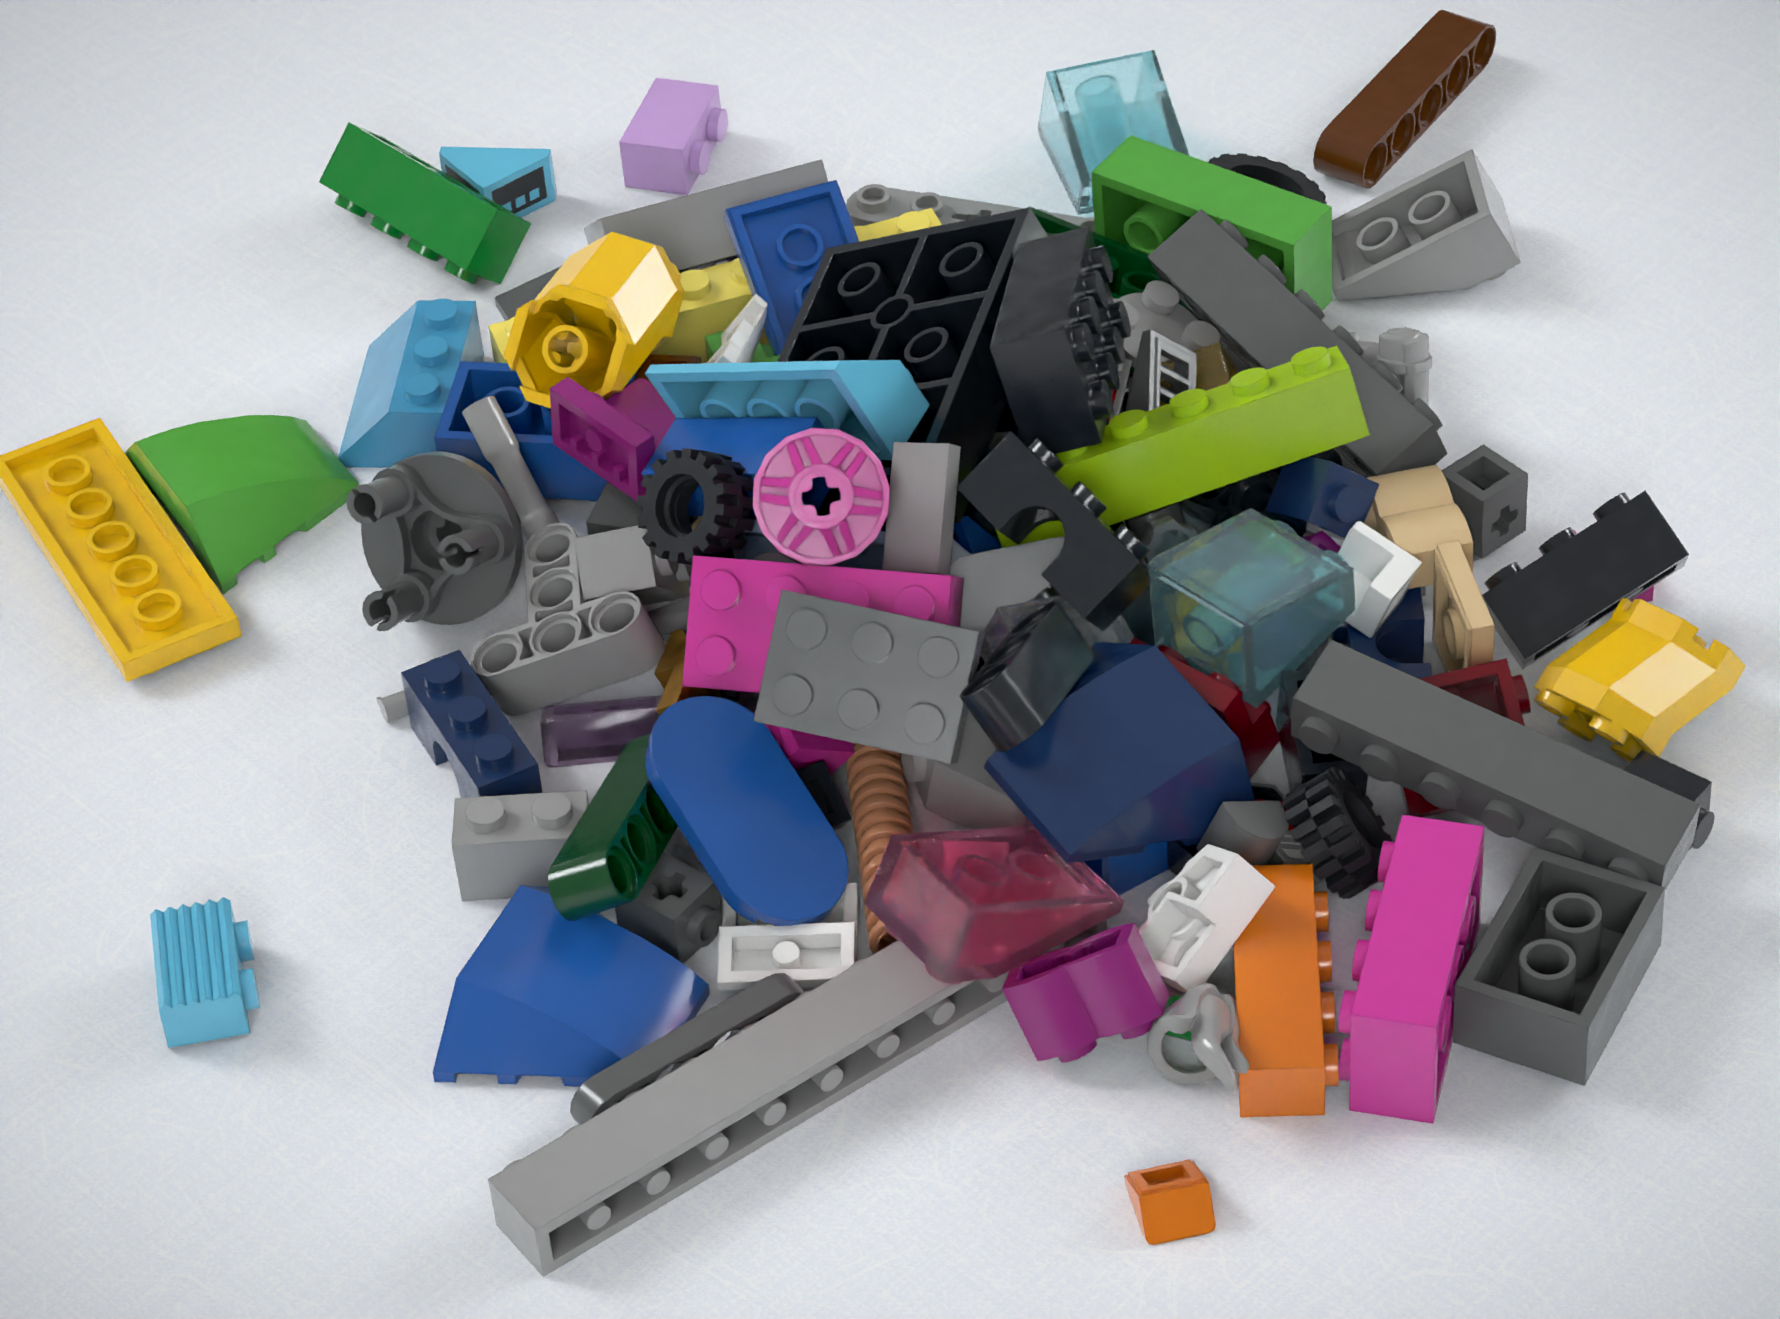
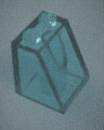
M1155 50L1046 72L1037 130L1078 216L1094 212L1091 172L1130 135L1190 156Z
M1252 508L1156 555L1148 563L1155 646L1165 645L1174 649L1188 661L1192 668L1208 676L1212 672L1226 676L1240 688L1243 693L1242 700L1255 708H1258L1280 686L1281 671L1296 670L1356 609L1354 568L1349 566L1337 553L1320 549L1298 536L1286 523L1279 520L1273 521Z

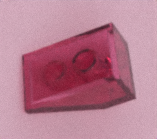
M1034 825L891 835L864 904L885 924L887 932L892 937L903 942L925 964L926 971L932 977L943 983L960 984L963 981L994 979L1120 913L1125 901L1084 862L1066 864Z

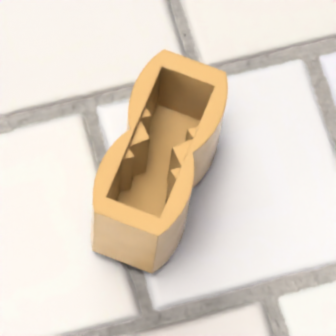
M1437 465L1367 477V479L1380 485L1364 524L1422 562L1408 589L1434 584V549H1437V544L1459 540L1473 573L1472 536L1462 511L1453 501L1446 478Z

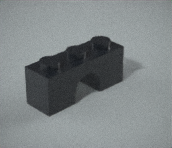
M1010 431L956 488L999 532L1018 545L1041 524L1050 521L1062 522L1065 533L1063 548L1055 561L1041 575L1085 620L1104 632L1158 577L1143 561L1151 551L1124 524L1114 531L1100 517L1108 507L1085 484L1079 480L1071 488L1057 474L1065 464L1040 439L1036 438L1028 445Z

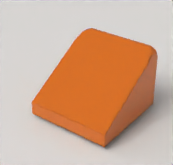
M1188 1159L1128 1172V1175H1124L1126 1188L1142 1235L1148 1244L1166 1243L1208 1234L1215 1230L1216 1223L1209 1181L1194 1161Z

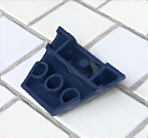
M1095 642L1091 647L1096 654L1094 660L1046 723L1032 736L1014 748L1005 752H999L996 749L984 765V769L1066 864L1143 853L1146 845L1181 840L1185 846L1198 845L1222 802L1255 801L1240 739L1155 645Z

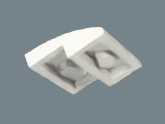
M857 882L847 883L845 891L831 914L820 923L774 926V924L765 923L757 919L756 923H753L736 913L723 898L722 926H719L718 990H744L775 973L787 974L802 988L818 987L849 969L857 962L859 892Z

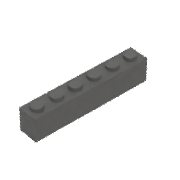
M1201 209L1147 256L1159 279L1177 290L1180 297L1179 301L1200 321H1205L1214 326L1220 334V340L1249 368H1265L1267 370L1290 362L1296 353L1304 349L1318 346L1328 349L1337 345L1350 367L1370 436L1335 447L1334 449L1365 478L1435 465L1448 454L1437 432L1443 424L1434 411L1420 398L1410 403L1399 393L1403 387L1394 374L1379 361L1371 367L1361 358L1360 355L1364 352L1355 338L1341 325H1338L1332 331L1322 321L1325 315L1321 308L1305 291L1300 289L1295 295L1283 285L1287 282L1285 276L1266 255L1262 254L1257 260L1246 251L1249 247L1248 242L1228 220H1224L1218 225Z
M1333 640L1329 641L1293 697L1291 736L1300 739L1308 748L1321 754L1331 753L1361 767L1365 773L1374 779L1384 782L1392 781L1421 794L1426 801L1438 808L1453 809L1478 820L1499 836L1515 837L1537 848L1665 887V890L1694 841L1700 804Z

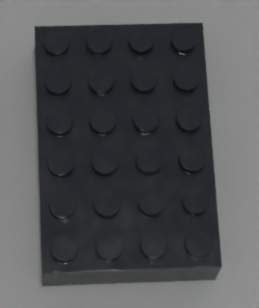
M1029 207L827 248L777 362L900 360L911 373L914 382L929 403L928 409L907 442L945 443L960 446L958 486L987 456L1008 402L990 344L1018 244L1048 237V235ZM880 460L890 486L892 460ZM838 488L829 491L817 511V516L830 514V503L840 501ZM958 489L954 523L961 522L969 502ZM749 516L750 519L757 520L756 516ZM887 518L880 531H886Z

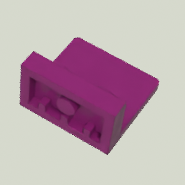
M569 377L551 387L550 403L553 444L636 502L637 495L645 496L646 488L641 485L644 478L641 473L676 418L652 383L644 378H639L626 386L621 392L612 395L606 400L599 394L588 391Z

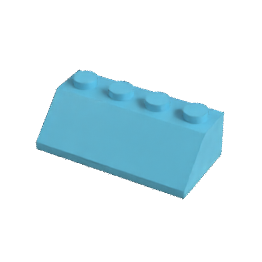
M900 360L650 365L645 372L647 378L676 418L818 417L825 429H839L862 440L879 460H892L893 442H907L929 407V403L914 382L911 373Z

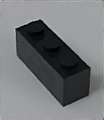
M1646 490L1631 500L1625 492L1615 496L1594 511L1593 515L1597 522L1578 534H1575L1571 527L1560 531L1539 547L1543 555L1542 557L1521 569L1517 562H1513L1485 581L1484 584L1489 591L1482 594V597L1495 625L1494 628L1522 670L1615 611L1622 598H1628L1631 601L1685 566L1689 556L1688 551Z

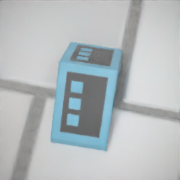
M441 147L439 157L441 169L444 173L521 218L556 200L557 189L551 149Z

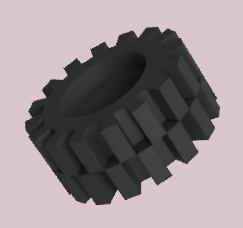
M1331 767L1285 795L1286 798L1283 799V806L1287 809L1284 812L1285 819L1294 827V829L1290 830L1294 841L1300 842L1304 849L1300 853L1305 861L1310 860L1314 865L1313 872L1319 880L1325 878L1327 888L1333 894L1337 892L1339 898L1350 899L1379 882L1378 866L1382 844L1384 841H1393L1391 835L1384 832L1382 828L1385 826L1381 815L1376 816L1372 810L1373 802L1368 795L1362 796L1360 785L1354 779L1350 781L1348 774L1344 770L1338 771L1337 767Z

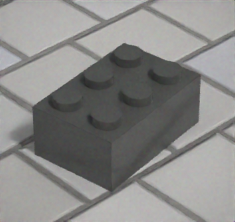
M782 589L754 721L948 764L957 763L969 711L959 696L977 673L985 633Z
M1534 847L1455 983L1453 1043L1585 1086L1661 946L1665 887Z

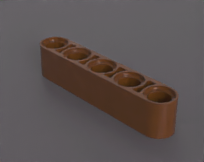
M1446 10L1438 11L1324 129L1314 151V169L1319 173L1364 188H1372L1489 63L1496 43V29L1494 25Z

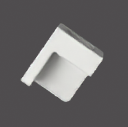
M1357 521L1349 530L1336 558L1313 584L1309 596L1354 628L1372 638L1403 600L1422 562L1363 522Z

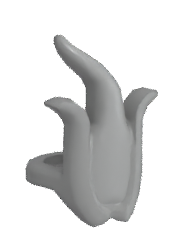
M1204 983L1191 988L1171 1006L1166 1008L1163 1015L1154 1019L1147 1036V1051L1154 1067L1167 1079L1180 1084L1199 1085L1217 1077L1227 1090L1233 1093L1237 1085V1077L1234 1070L1246 1074L1249 1069V1062L1238 1045L1240 1025L1236 1003L1230 994L1220 993L1215 985ZM1168 1031L1177 1034H1184L1190 1031L1193 1051L1205 1067L1197 1070H1184L1174 1066L1167 1060L1162 1050L1164 1035Z

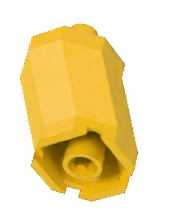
M610 232L569 256L538 296L517 308L504 357L510 369L517 372L523 385L519 387L526 401L551 409L550 388L567 377L588 391L599 394L606 400L612 395L621 392L650 353L659 348L663 342L672 338L685 290L680 282L681 276L676 265L669 260L662 246L620 233Z
M1622 598L1609 621L1546 666L1534 686V689L1538 691L1534 701L1547 711L1558 716L1557 723L1572 734L1589 742L1593 740L1595 734H1598L1613 743L1610 747L1613 752L1631 762L1641 750L1660 757L1672 734L1731 691L1746 665L1729 647L1716 639L1713 640L1707 650L1705 648L1706 642L1696 635L1699 628L1685 619L1642 599H1634L1631 602L1628 598Z

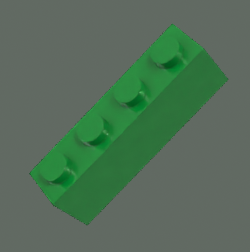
M348 122L319 180V183L338 193L335 204L363 218L368 211L374 215L370 225L401 240L403 234L411 237L407 245L408 248L435 262L439 260L440 256L446 258L448 262L444 269L471 284H475L479 276L501 284L531 226L530 222L385 137Z

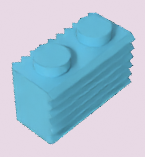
M224 897L218 902L209 899L204 905L195 902L191 907L182 904L177 910L172 907H168L164 912L155 909L150 914L158 1007L168 1048L249 1034L248 1010L260 1008L254 969L243 970L242 962L254 960L253 943L248 920L235 922L231 901Z

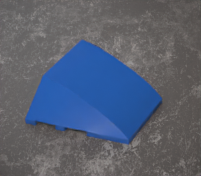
M520 885L456 977L432 1072L434 1082L456 1083L458 1074L497 1075L498 1084L517 1085L522 1076L560 1077L564 1086L580 1087L593 1075L695 1018L710 995L709 984L670 954L644 938L615 924L600 913L577 921H568L556 909L548 886Z

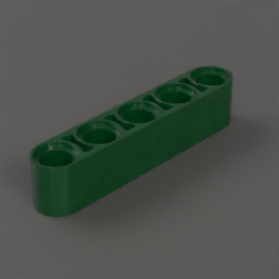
M651 733L627 743L550 866L548 872L550 896L561 916L568 921H577L636 899L678 828L653 788L646 772L645 754L648 747V738Z

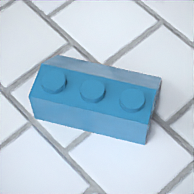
M450 299L418 300L369 345L338 459L345 467L389 468L410 456L436 451L434 437L460 361L483 362L484 351L476 301H452Z

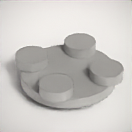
M1154 280L1149 282L1143 293H1132L1119 299H1113L1114 302L1122 301L1128 313L1131 336L1124 339L1123 345L1125 359L1132 360L1131 366L1134 368L1143 331L1151 329L1197 353L1196 371L1201 366L1205 356L1212 354L1216 350L1220 342V334L1214 326L1205 321L1198 320L1190 311L1178 304L1180 300L1179 293L1173 286L1163 281ZM1161 355V364L1174 370L1175 362Z

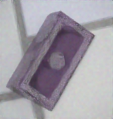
M662 695L546 706L542 711L540 719L543 756L546 766L561 767L617 761L628 742L652 732L654 724L659 718L656 708Z

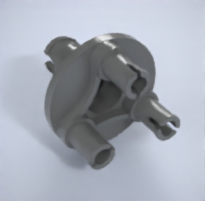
M444 451L423 452L403 459L391 467L378 472L371 482L356 486V490L352 489L349 492L347 509L355 521L361 523L362 545L367 564L373 577L382 589L369 594L363 602V616L369 626L372 627L376 623L381 622L377 630L388 631L403 621L409 623L423 620L440 625L469 622L497 607L513 588L520 571L523 555L521 521L505 489L492 474L476 462L464 456Z

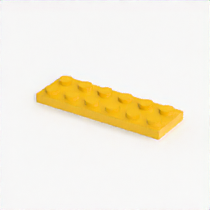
M101 418L0 455V488L126 682L154 673L161 668L203 651L211 650L218 645L242 636L238 617Z

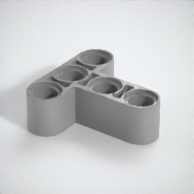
M549 524L534 533L525 545L524 562L528 622L485 638L472 653L470 663L473 670L501 711L507 715L526 714L641 675L655 667L665 651L666 644L661 633L640 599L633 593L622 591L588 602L583 601L573 539L577 538L578 535L568 524Z

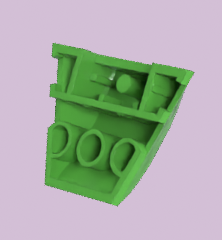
M246 415L197 422L136 441L125 452L152 494H156L194 543L197 559L223 594L237 585V573L257 558L263 563L268 562L277 555L275 549L277 543L295 530L308 532L347 502L349 492L352 489L356 490V486L359 485L357 480L306 420L291 416Z

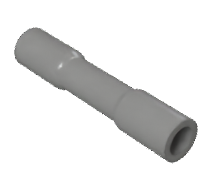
M495 396L483 398L465 408L462 414L485 459L492 464L506 493L511 499L520 518L521 529L527 540L539 529L549 524L560 523L555 512L547 505L519 450L518 440Z

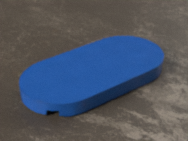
M696 696L681 700L668 707L657 719L648 738V747L645 754L646 772L653 788L727 904L740 916L753 923H756L757 919L765 923L774 924V926H793L820 923L826 919L841 898L848 882L849 865L847 855L839 837L764 723L754 721L755 714L738 703L724 698Z

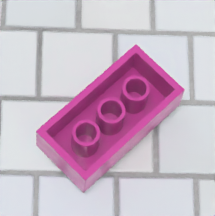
M693 555L682 686L759 693L782 589L960 627L964 578L950 575Z
M1402 815L1395 842L1384 841L1382 844L1378 866V881L1384 882L1383 890L1371 889L1365 917V930L1371 931L1370 940L1358 939L1353 958L1352 980L1359 983L1356 991H1344L1339 1014V1032L1350 1034V1039L1344 1038L1338 1068L1339 1080L1350 1081L1349 1111L1434 1123L1453 1043L1455 983L1474 952L1481 924L1484 826Z

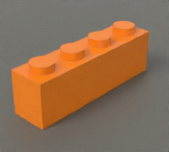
M1313 864L1251 865L1276 887L1233 944L1235 1003L1240 1025L1238 1045L1249 1062V1069L1246 1074L1238 1072L1240 1117L1325 1115V1086L1339 1085L1337 1044H1324L1323 1034H1335L1334 992H1320V983L1332 982L1331 941H1317V933L1329 932L1327 891L1314 892Z

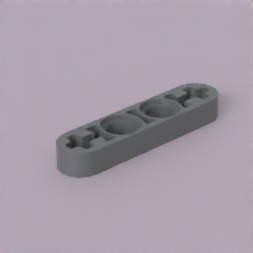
M775 973L761 979L593 1075L575 1092L570 1107L573 1119L579 1125L585 1123L621 1102L628 1094L641 1090L655 1082L658 1076L670 1065L674 1064L668 1074L679 1068L690 1058L698 1057L712 1049L718 1040L729 1031L731 1032L726 1040L736 1035L745 1026L756 1023L791 1003L796 997L806 991L785 973Z

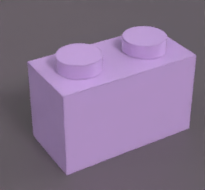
M655 78L619 141L625 187L681 195L689 194L699 174L703 175L706 173L710 154L716 143L722 142L726 136L728 114L726 109H721L718 85Z

